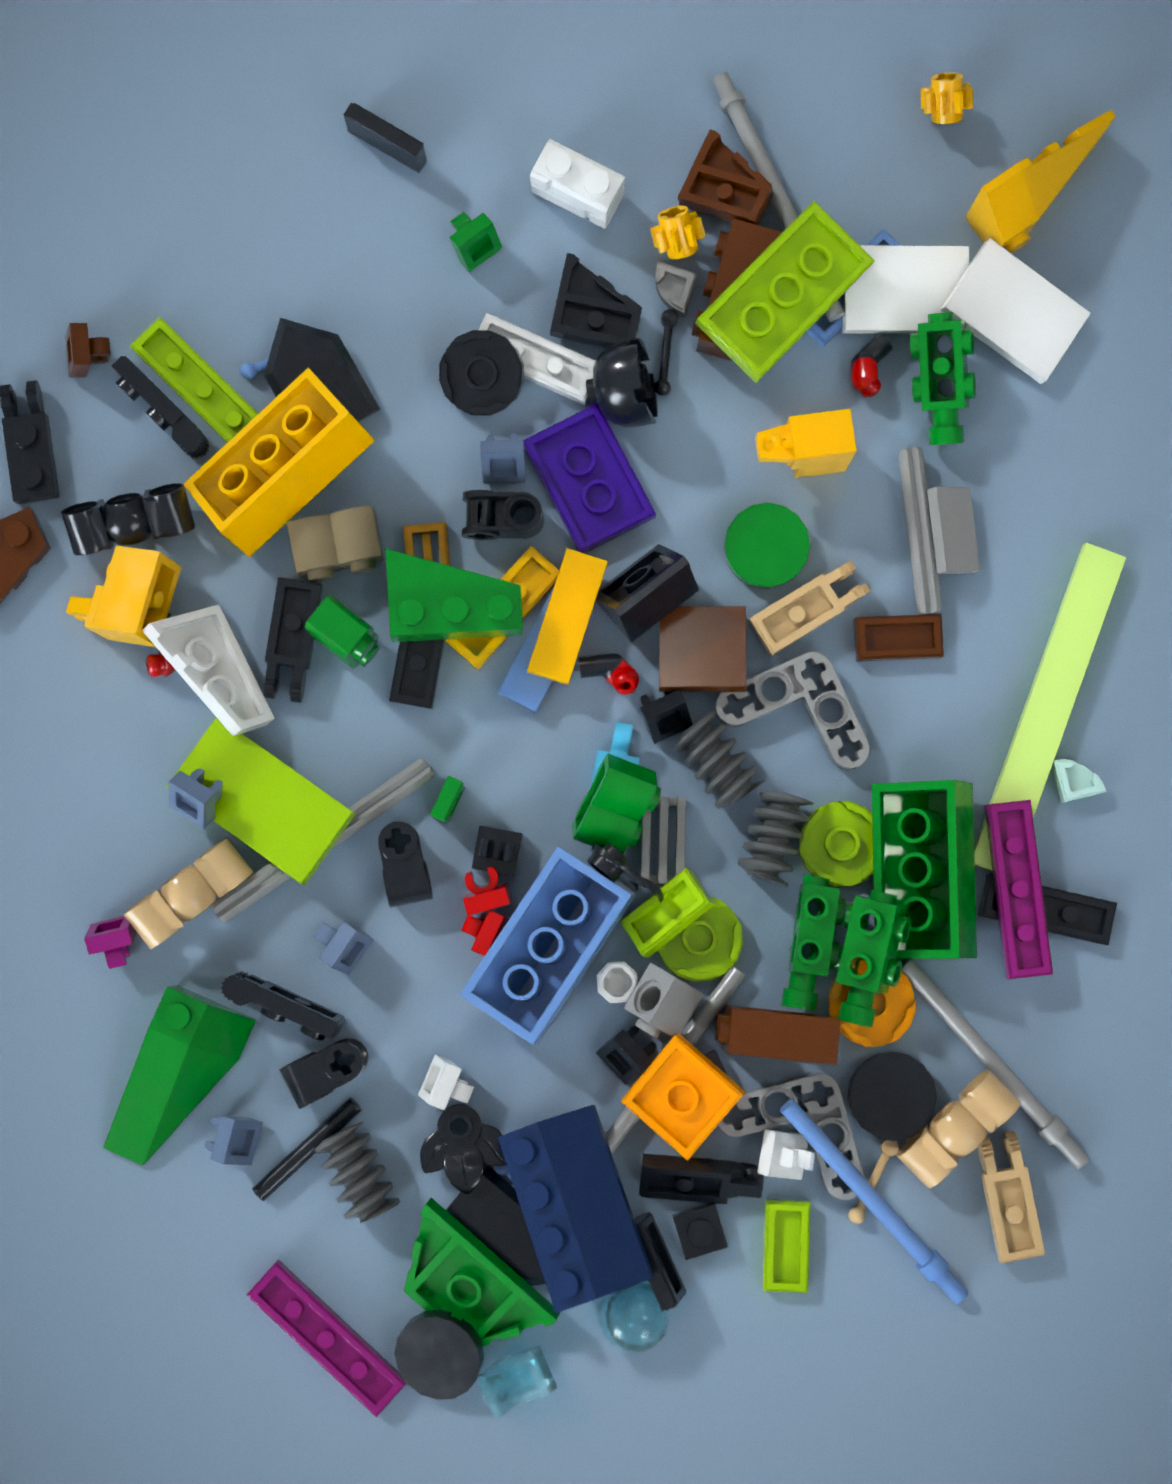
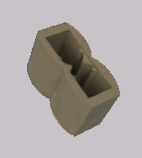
M371 505L287 522L296 573L301 578L308 577L309 582H323L333 579V572L350 568L351 574L371 572L376 570L375 563L385 561L376 513Z

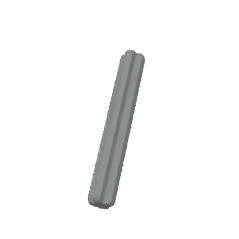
M909 447L902 449L898 457L917 612L919 615L937 614L942 609L933 544L923 450L920 447Z

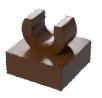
M69 323L65 335L69 378L87 377L91 363H108V356L111 355L110 341L107 337L89 338L87 323Z

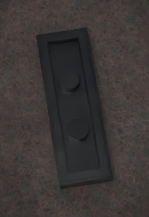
M445 639L399 642L389 698L390 702L433 709Z
M986 874L978 916L999 921L993 874ZM1042 886L1047 930L1049 933L1096 944L1109 945L1117 907L1116 902Z

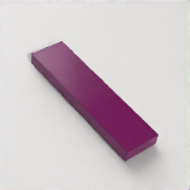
M1031 800L984 805L1006 979L1053 975Z
M279 1259L247 1293L246 1296L375 1417L384 1410L407 1384L398 1370Z

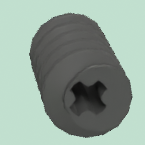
M714 710L680 735L681 738L674 749L676 752L691 750L685 760L686 766L701 764V767L695 774L696 780L709 777L712 779L705 792L707 795L716 792L722 793L715 803V806L719 809L733 805L764 783L765 780L751 783L750 780L757 771V768L755 766L744 769L740 768L747 755L745 752L730 754L737 741L735 738L720 740V736L726 729L725 724L712 727L709 725L716 714Z
M763 791L759 793L758 798L768 808H755L753 815L763 824L749 825L748 832L758 840L744 842L742 847L752 855V858H739L737 865L750 876L788 887V883L782 880L778 874L779 872L793 871V867L783 858L784 856L798 855L799 851L788 842L789 839H803L804 834L794 827V823L808 822L809 817L801 812L799 807L813 805L814 803L802 797L781 791Z
M363 1121L324 1139L314 1149L316 1154L330 1153L331 1156L321 1167L323 1170L337 1169L338 1173L329 1181L330 1186H345V1190L336 1200L338 1203L352 1202L353 1206L343 1216L345 1219L359 1218L360 1223L377 1217L400 1203L399 1198L396 1197L384 1198L393 1188L392 1182H377L386 1170L384 1165H369L378 1156L377 1149H362L370 1140V1134H355L354 1132Z

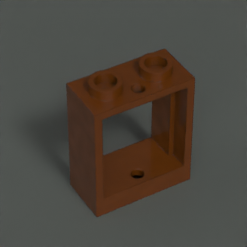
M726 1005L725 1014H717L715 1040H718V1043H722V1049L728 1054L837 1065L841 1019L829 1015Z

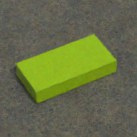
M685 868L661 888L664 895V900L661 903L656 895L653 894L620 921L642 956L647 958L652 956L715 905L693 871Z
M765 1199L763 1291L808 1293L811 1204L809 1201Z

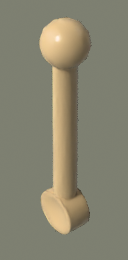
M884 1139L880 1144L882 1154L868 1181L874 1189L889 1157L896 1155L899 1150V1145L896 1141ZM859 1200L857 1206L850 1209L848 1214L850 1221L854 1224L862 1223L866 1217L864 1211L866 1205L861 1200Z

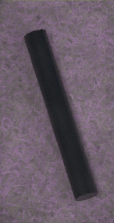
M350 1097L252 1188L257 1197L265 1201L316 1154L314 1149L324 1139L338 1133L362 1111L359 1104Z

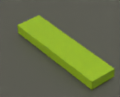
M161 317L130 345L131 349L226 443L258 415Z

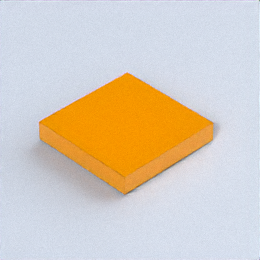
M677 1033L621 1099V1102L688 1161L746 1091L680 1033Z

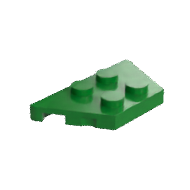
M432 1197L427 1201L421 1211L422 1221L419 1235L414 1243L411 1256L413 1260L412 1266L408 1271L404 1292L425 1311L444 1310L451 1312L450 1316L460 1321L462 1318L466 1320L477 1332L483 1347L490 1345L495 1339L506 1340L519 1336L524 1329L542 1323L545 1327L553 1325L560 1312L555 1313L553 1305Z

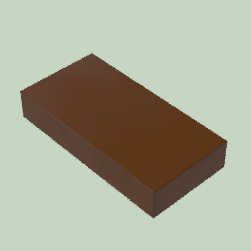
M941 614L855 617L856 662L941 659L944 657Z

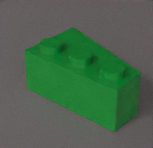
M385 548L389 624L392 642L522 635L523 620L521 586L519 584Z

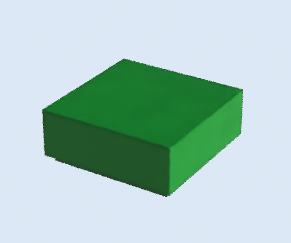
M448 775L431 811V817L446 824L450 822L466 788L462 781Z

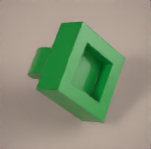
M462 212L450 221L457 232L449 238L461 264L469 272L503 248L493 222L484 212L473 220L465 212Z

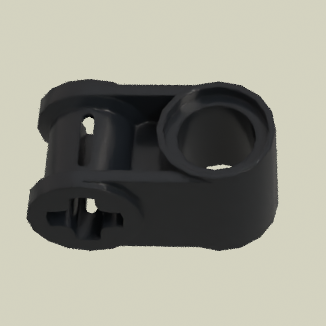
M489 490L463 492L462 500L467 503L466 527L462 528L461 534L464 538L473 540H493L497 538L527 539L539 534L543 528L545 520L541 504L530 493L495 492ZM521 507H530L535 511V517L528 524H517L513 521V515L516 510ZM482 508V521L480 522Z
M404 822L387 824L380 832L378 845L383 864V880L390 908L433 899L427 864L423 859L417 831L411 825ZM400 829L402 835H410L411 843L404 845L405 852L402 854H398L396 848L388 847L387 840L394 837L393 830Z
M345 1038L316 1053L313 1051L279 1070L298 1108L301 1109L356 1078L364 1071L368 1064V1052L362 1042L354 1038ZM341 1050L345 1055L352 1053L355 1056V1061L350 1065V1068L347 1065L340 1067L337 1064V1059L342 1055Z

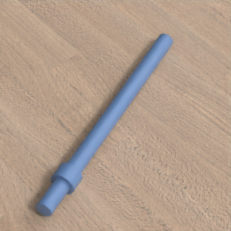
M794 1099L788 1100L781 1107L780 1112L917 1261L916 1268L929 1282L935 1281L955 1304L962 1302L967 1297L968 1291L947 1269V1261L937 1250H930Z

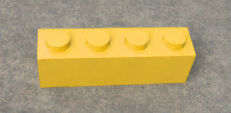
M308 367L184 483V487L220 533L250 557L375 440Z

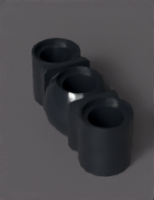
M181 483L166 484L154 489L145 490L143 496L138 493H128L113 497L106 502L104 499L78 503L61 511L74 555H88L104 549H112L114 542L121 546L133 545L145 541L153 536V539L184 534L195 528L184 484Z

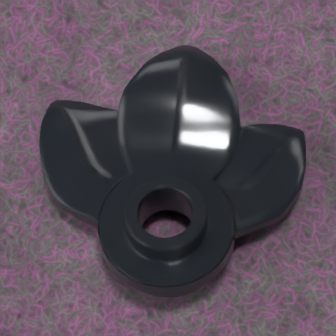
M606 843L603 848L594 844L590 849L593 854L587 862L598 873L613 883L619 878L634 893L638 890L639 886L647 887L656 895L660 903L664 900L661 888L651 880L639 876L624 863L628 859L617 848Z
M463 1104L450 1106L443 1111L438 1120V1130L424 1140L420 1151L421 1166L424 1173H432L444 1168L450 1183L464 1194L471 1193L476 1187L483 1173L484 1164L491 1166L507 1165L498 1137L502 1136L501 1132L493 1126L482 1124L478 1113L473 1108ZM462 1118L467 1122L468 1130L464 1135H456L452 1132L451 1123L454 1119Z

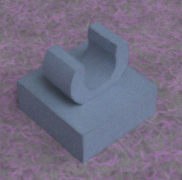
M515 433L510 434V440L494 441V435H488L486 441H480L483 484L526 482L523 439H518Z
M201 768L193 771L190 776L179 771L169 781V807L205 829L215 818V802L222 796L223 782L217 780L213 786L207 788L202 785L204 782V770Z
M323 922L314 935L315 939L327 946L319 959L331 968L347 975L352 972L373 941V938L365 932L346 922H343L338 930L334 927L331 928Z
M221 1116V1118H212L211 1124L218 1126L215 1141L205 1142L206 1149L212 1151L210 1160L221 1164L252 1165L263 1122L249 1117Z

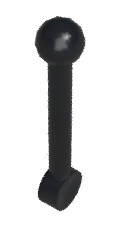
M671 309L665 310L661 316L664 334L659 380L654 385L655 392L660 396L667 395L671 390V385L667 379L672 329L678 320L677 313Z

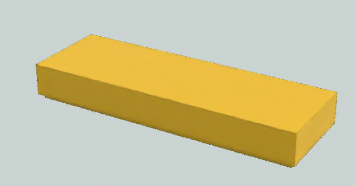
M532 546L525 551L500 579L521 586L522 620L530 614L554 587L559 570ZM509 636L446 639L445 641L478 671Z
M568 548L566 549L527 673L569 685L608 561Z

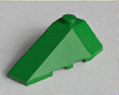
M179 985L167 986L145 1035L103 1148L140 1165H145L193 1109L211 1092L212 1088L239 1061L257 1020Z

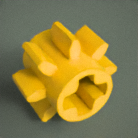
M946 72L935 74L931 77V87L921 88V109H924V114L931 113V121L933 123H957L963 120V109H973V87H970L969 82L963 83V75L960 73Z
M674 206L661 211L657 216L659 225L650 228L654 246L658 247L659 253L667 252L670 259H682L698 251L696 240L706 237L702 218L697 216V212L689 213L687 206Z

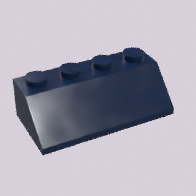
M595 1105L545 1119L498 1137L555 1313L654 1278Z

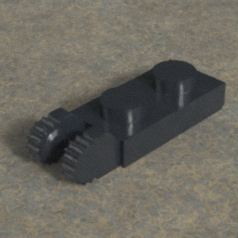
M121 356L111 365L121 377L115 383L133 401L140 396L150 406L145 413L163 431L171 426L172 439L188 456L190 455L191 458L195 457L196 459L202 458L204 455L206 456L210 446L208 445L209 441L206 440L201 430H198V427L126 356Z
M37 380L27 381L25 392L31 414L18 416L17 398L13 387L10 384L0 386V403L5 417L2 418L12 498L16 504L55 499L60 496L49 417L44 411L42 391Z
M278 577L265 655L267 669L263 692L264 698H275L279 690L280 666L294 668L289 690L290 700L299 703L302 701L306 684V669L310 670L314 638L305 630V624L320 605L323 589L321 583Z
M237 972L235 975L225 978V981L222 982V993L225 995L224 998H228V1001L233 1000V1003L239 1006L252 1002L262 1007L260 1013L278 1022H285L287 1018L302 1025L300 1031L303 1034L317 1040L324 1041L325 1037L330 1039L340 1033L345 1021L343 1015L253 974L248 975V972Z

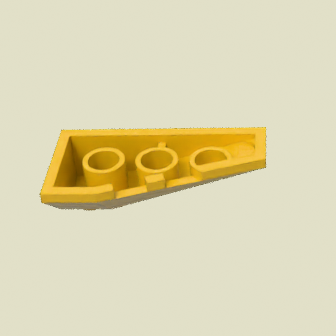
M1109 110L1076 129L1063 141V147H1060L1055 141L1046 146L1042 153L1032 162L1027 157L982 186L965 217L981 241L984 243L991 238L1011 254L1025 246L1031 240L1029 233L1115 119L1116 115L1113 111Z

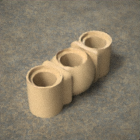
M227 837L194 860V865H188L166 881L160 890L157 888L123 914L150 950L183 927L184 921H190L216 901L217 895L219 898L223 897L253 873V870Z
M986 1069L976 1076L958 1094L959 1100H954L942 1108L932 1119L930 1127L927 1125L923 1130L909 1138L898 1151L896 1156L928 1189L939 1184L959 1164L958 1158L966 1157L973 1152L987 1136V1130L992 1134L1021 1105V1101L990 1069Z

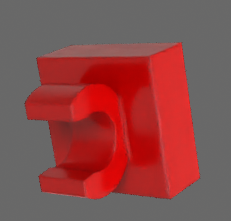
M494 865L487 868L490 882L485 886H480L475 882L472 871L465 874V885L472 892L466 894L463 898L467 916L511 903L512 895L508 883L497 885L499 882V872Z
M491 910L488 911L484 921L469 915L461 931L476 937L471 950L485 957L509 918Z

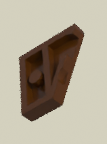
M710 129L678 195V201L680 206H687L688 209L730 222L734 218L759 225L773 196L772 184L759 172L750 169L745 158L738 152L734 154L722 142L721 136L716 131Z
M30 507L0 520V603L13 588L17 590L27 578L29 569L33 565L38 564L51 549L35 511Z

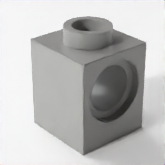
M649 963L624 1009L638 1017L635 1026L658 1039L661 1032L674 1037L677 1033H682L704 993L656 965Z

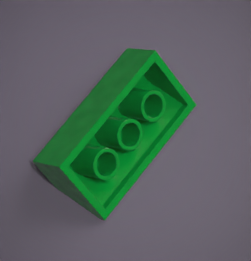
M959 780L872 784L874 890L897 895L896 904L907 907L905 916L910 917L912 921L908 940L906 943L899 942L895 959L977 958L973 783ZM874 916V927L876 928L877 919Z

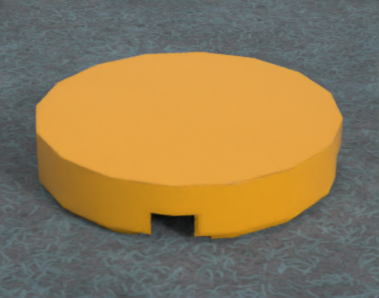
M860 960L857 972L862 975L867 970L865 960ZM901 972L897 985L895 987L889 986L888 993H875L872 1006L876 1008L873 1027L861 1026L841 1020L840 1033L849 1041L865 1047L883 1046L900 1039L911 1026L916 1012V999H914L913 987L908 977ZM836 978L833 980L828 994V1013L830 1016L838 1018L841 1001H846L849 986L836 983Z

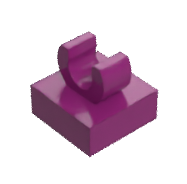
M122 916L90 924L84 941L89 955L104 951L109 969L127 965L126 958L130 957L128 945L133 944L137 932L128 920Z

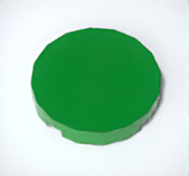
M768 502L751 505L737 514L727 529L724 542L725 557L734 575L747 585L762 589L776 588L796 578L807 562L810 549L808 531L799 516L783 505Z

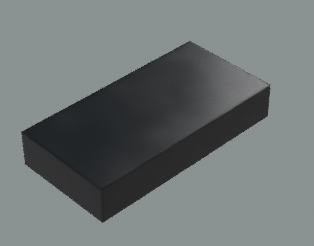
M350 103L343 114L348 132L420 173L427 162L423 143L358 104Z
M649 1211L635 1217L634 1220L654 1278L648 1281L661 1311L664 1312L678 1305L686 1294V1289L655 1219Z

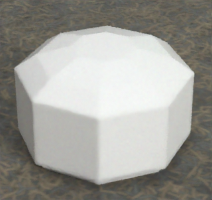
M625 961L607 962L597 974V991L609 1003L627 1002L638 984L637 972Z

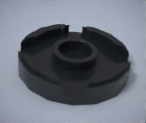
M472 330L457 336L450 343L451 345L446 349L439 363V382L445 397L458 409L470 415L491 416L506 410L518 398L524 384V364L518 349L508 338L489 330Z
M889 1051L874 1055L859 1064L850 1078L847 1097L851 1112L860 1127L877 1138L898 1141L913 1137L927 1126L935 1112L937 1093L934 1080L923 1064L907 1054Z
M444 1310L424 1311L411 1318L398 1336L394 1352L397 1369L405 1382L419 1394L437 1400L454 1399L466 1393L479 1377L484 1361L482 1341L473 1326L463 1318L460 1321L450 1316L452 1313Z

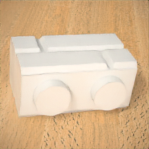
M551 139L547 141L530 174L532 193L582 218L589 217L590 222L606 229L625 192V176Z

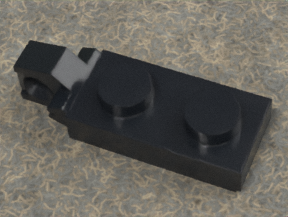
M643 1153L639 1195L645 1198L727 1204L728 1198L738 1196L761 1198L764 1175L757 1173L758 1165L744 1162L692 1157L687 1161L681 1156Z

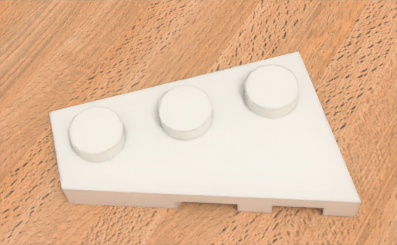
M219 604L151 622L142 629L144 634L232 736L266 726L275 719Z

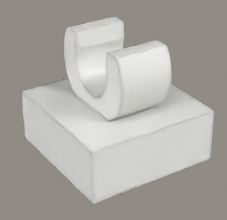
M435 1054L418 1096L429 1105L445 1110L450 1097L467 1104L474 1087L469 1085L467 1081L458 1078L462 1070L451 1060Z
M765 1129L757 1173L768 1177L802 1180L804 1169L813 1170L815 1152L807 1150L808 1141L800 1133Z

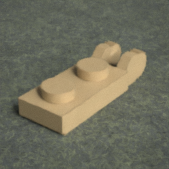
M852 560L825 576L822 573L749 618L750 625L770 656L775 655L842 614L846 607L871 592L865 583L857 585L848 591L846 595L838 599L831 588V585L848 578L857 569Z
M1014 1131L1005 1132L1003 1135V1145L1010 1164L1009 1168L996 1169L994 1150L989 1137L986 1136L978 1146L979 1159L983 1169L981 1178L998 1261L1000 1263L1045 1255L1028 1167L1023 1164L1019 1140Z

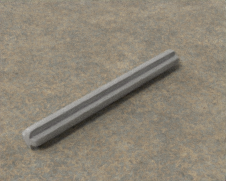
M423 758L418 759L348 809L356 813V815L333 848L432 780L435 775L426 760ZM270 862L223 897L218 898L211 905L212 910L220 921L228 922L291 877Z

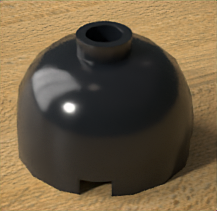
M640 338L622 341L608 347L598 356L593 365V378L586 380V390L590 404H598L603 416L613 424L623 427H639L656 423L654 417L658 416L653 373L649 374L646 365L642 364L643 361L649 360V356L644 342Z

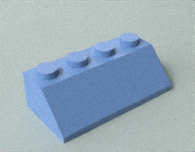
M558 846L459 995L532 1045H539L635 898Z

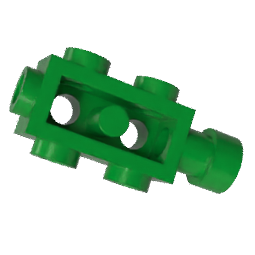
M954 312L928 314V323L918 324V333H911L910 335L912 360L919 359L920 376L913 377L912 379L914 403L921 402L922 411L932 410L933 427L929 428V445L964 443L963 425H959L958 408L969 407V399L976 397L975 373H968L967 355L974 354L973 329H966L965 320L954 321ZM943 336L950 337L953 343L952 348L946 353L938 348V341ZM945 379H950L954 383V391L948 396L940 391V384Z
M804 875L803 884H800L793 939L790 947L788 988H783L781 1006L816 1011L819 994L814 992L816 976L828 977L829 968L834 969L837 966L840 945L838 942H833L835 924L842 925L846 900L839 898V888L829 887L830 879ZM810 900H814L817 903L818 910L815 915H811L808 911ZM806 943L812 949V953L807 959L801 954V949Z
M871 890L870 898L855 896L854 902L850 903L846 909L844 916V928L847 929L844 946L839 948L838 963L834 967V970L838 972L836 983L849 986L846 1001H841L838 1019L873 1027L876 1008L872 1006L875 993H888L889 986L895 987L899 981L902 963L899 960H895L899 942L906 943L908 940L912 921L910 917L905 916L907 907L896 904L897 895ZM870 914H873L877 919V926L872 931L867 929ZM860 958H863L867 963V970L862 975L857 972Z

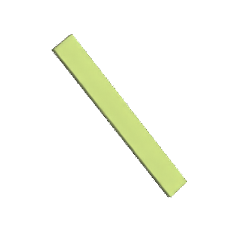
M1087 542L1082 545L989 804L1031 800L1034 818L1126 557ZM985 815L974 845L975 866L993 873Z

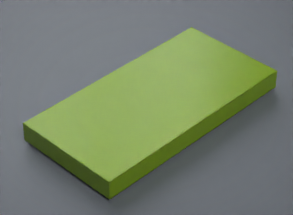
M813 201L697 318L695 324L757 383L872 266L875 260Z
M217 717L176 772L177 774L179 771H182L190 776L193 771L201 768L204 770V782L202 785L207 788L213 786L217 780L222 781V796L215 802V818L213 821L304 886H306L356 815V813L244 734L232 736Z

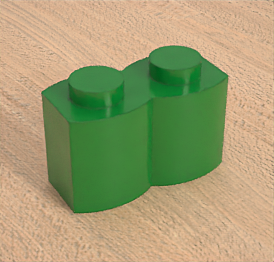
M333 595L327 596L306 621L305 630L352 669L356 668L359 664L365 667L380 648L376 644L379 635L374 632V628Z
M608 753L603 759L592 785L576 813L572 824L573 839L590 846L597 844L602 848L606 843H609L622 854H624L628 846L634 847L639 840L643 826L639 821L646 811L652 812L655 809L661 794V788L657 787L656 772Z

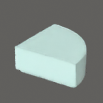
M1068 759L1054 760L1052 771L1061 803L1107 792L1100 777L1086 766Z

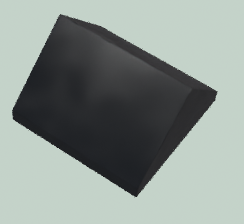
M658 544L599 589L596 602L632 643L698 592L699 589L685 556Z

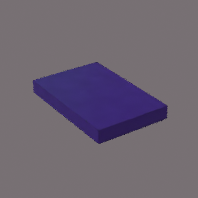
M594 404L523 440L524 449L578 552L585 554L656 518V513L605 416L602 415L598 404Z

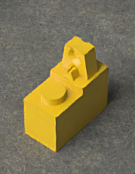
M851 409L789 416L785 425L757 432L755 445L758 461L786 463V466H790L794 470L795 478L845 472L857 452Z
M116 546L112 560L107 567L104 586L96 585L93 598L70 596L66 613L74 615L79 621H84L86 629L97 633L107 640L156 647L142 629L151 622L167 618L181 566L160 551Z

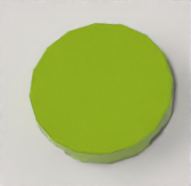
M851 801L830 802L816 808L808 816V822H804L800 832L804 834L803 839H798L799 855L805 869L812 876L830 879L829 885L833 887L853 886L868 880L873 874L872 813L866 807Z
M713 897L710 898L714 902V906L658 950L664 965L677 976L694 982L711 981L725 974L738 960L743 945L742 926L735 913L722 900Z

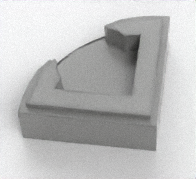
M658 261L655 273L658 295L668 309L674 310L677 315L684 318L698 274Z

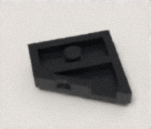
M567 253L550 336L606 348L622 341L636 339L642 307L627 295L618 293L614 289L613 284L601 275L596 276L579 263V258L574 254Z

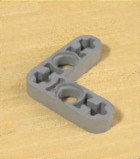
M812 651L802 654L747 679L746 688L753 686L755 700L763 708L759 711H755V705L751 703L741 710V718L736 719L733 713L727 715L724 713L723 708L728 704L727 697L733 696L735 701H741L750 696L747 690L746 692H721L715 702L714 710L718 720L727 727L735 728L802 699L825 750L835 766L844 770L855 769L862 765L869 756L870 747L832 663L822 653ZM810 661L813 666L821 665L823 668V672L818 676L822 688L828 683L833 687V690L823 692L815 700H812L809 694L817 690L813 679L807 678L804 680L801 674L806 669L805 662ZM777 678L784 684L786 691L780 701H769L763 696L761 687L766 679ZM826 699H833L842 707V717L835 723H828L819 715V705ZM849 722L852 730H846L843 733L850 744L857 742L860 750L855 753L856 761L851 762L848 756L842 758L839 756L838 750L843 747L842 740L839 734L830 739L827 731L837 730Z
M821 1072L811 1073L748 1090L736 1103V1106L739 1110L753 1108L749 1099L757 1097V1109L764 1121L755 1124L756 1118L753 1114L741 1118L742 1126L734 1128L731 1122H724L723 1120L718 1124V1127L726 1135L732 1137H741L789 1124L790 1122L784 1115L773 1117L767 1113L765 1109L766 1098L774 1092H782L787 1095L789 1100L794 1099L798 1104V1100L791 1088L799 1085V1093L802 1095L812 1092L814 1090L813 1083L820 1081L822 1086L831 1088V1093L825 1096L826 1103L819 1105L815 1099L801 1101L806 1108L804 1112L820 1129L831 1123L841 1127L843 1140L837 1148L843 1154L849 1150L850 1158L847 1159L864 1177L840 1088L837 1082L827 1074ZM814 1149L822 1182L826 1190L839 1200H851L857 1197L850 1188L843 1191L838 1184L832 1185V1179L838 1177V1174L828 1163L825 1164V1160Z

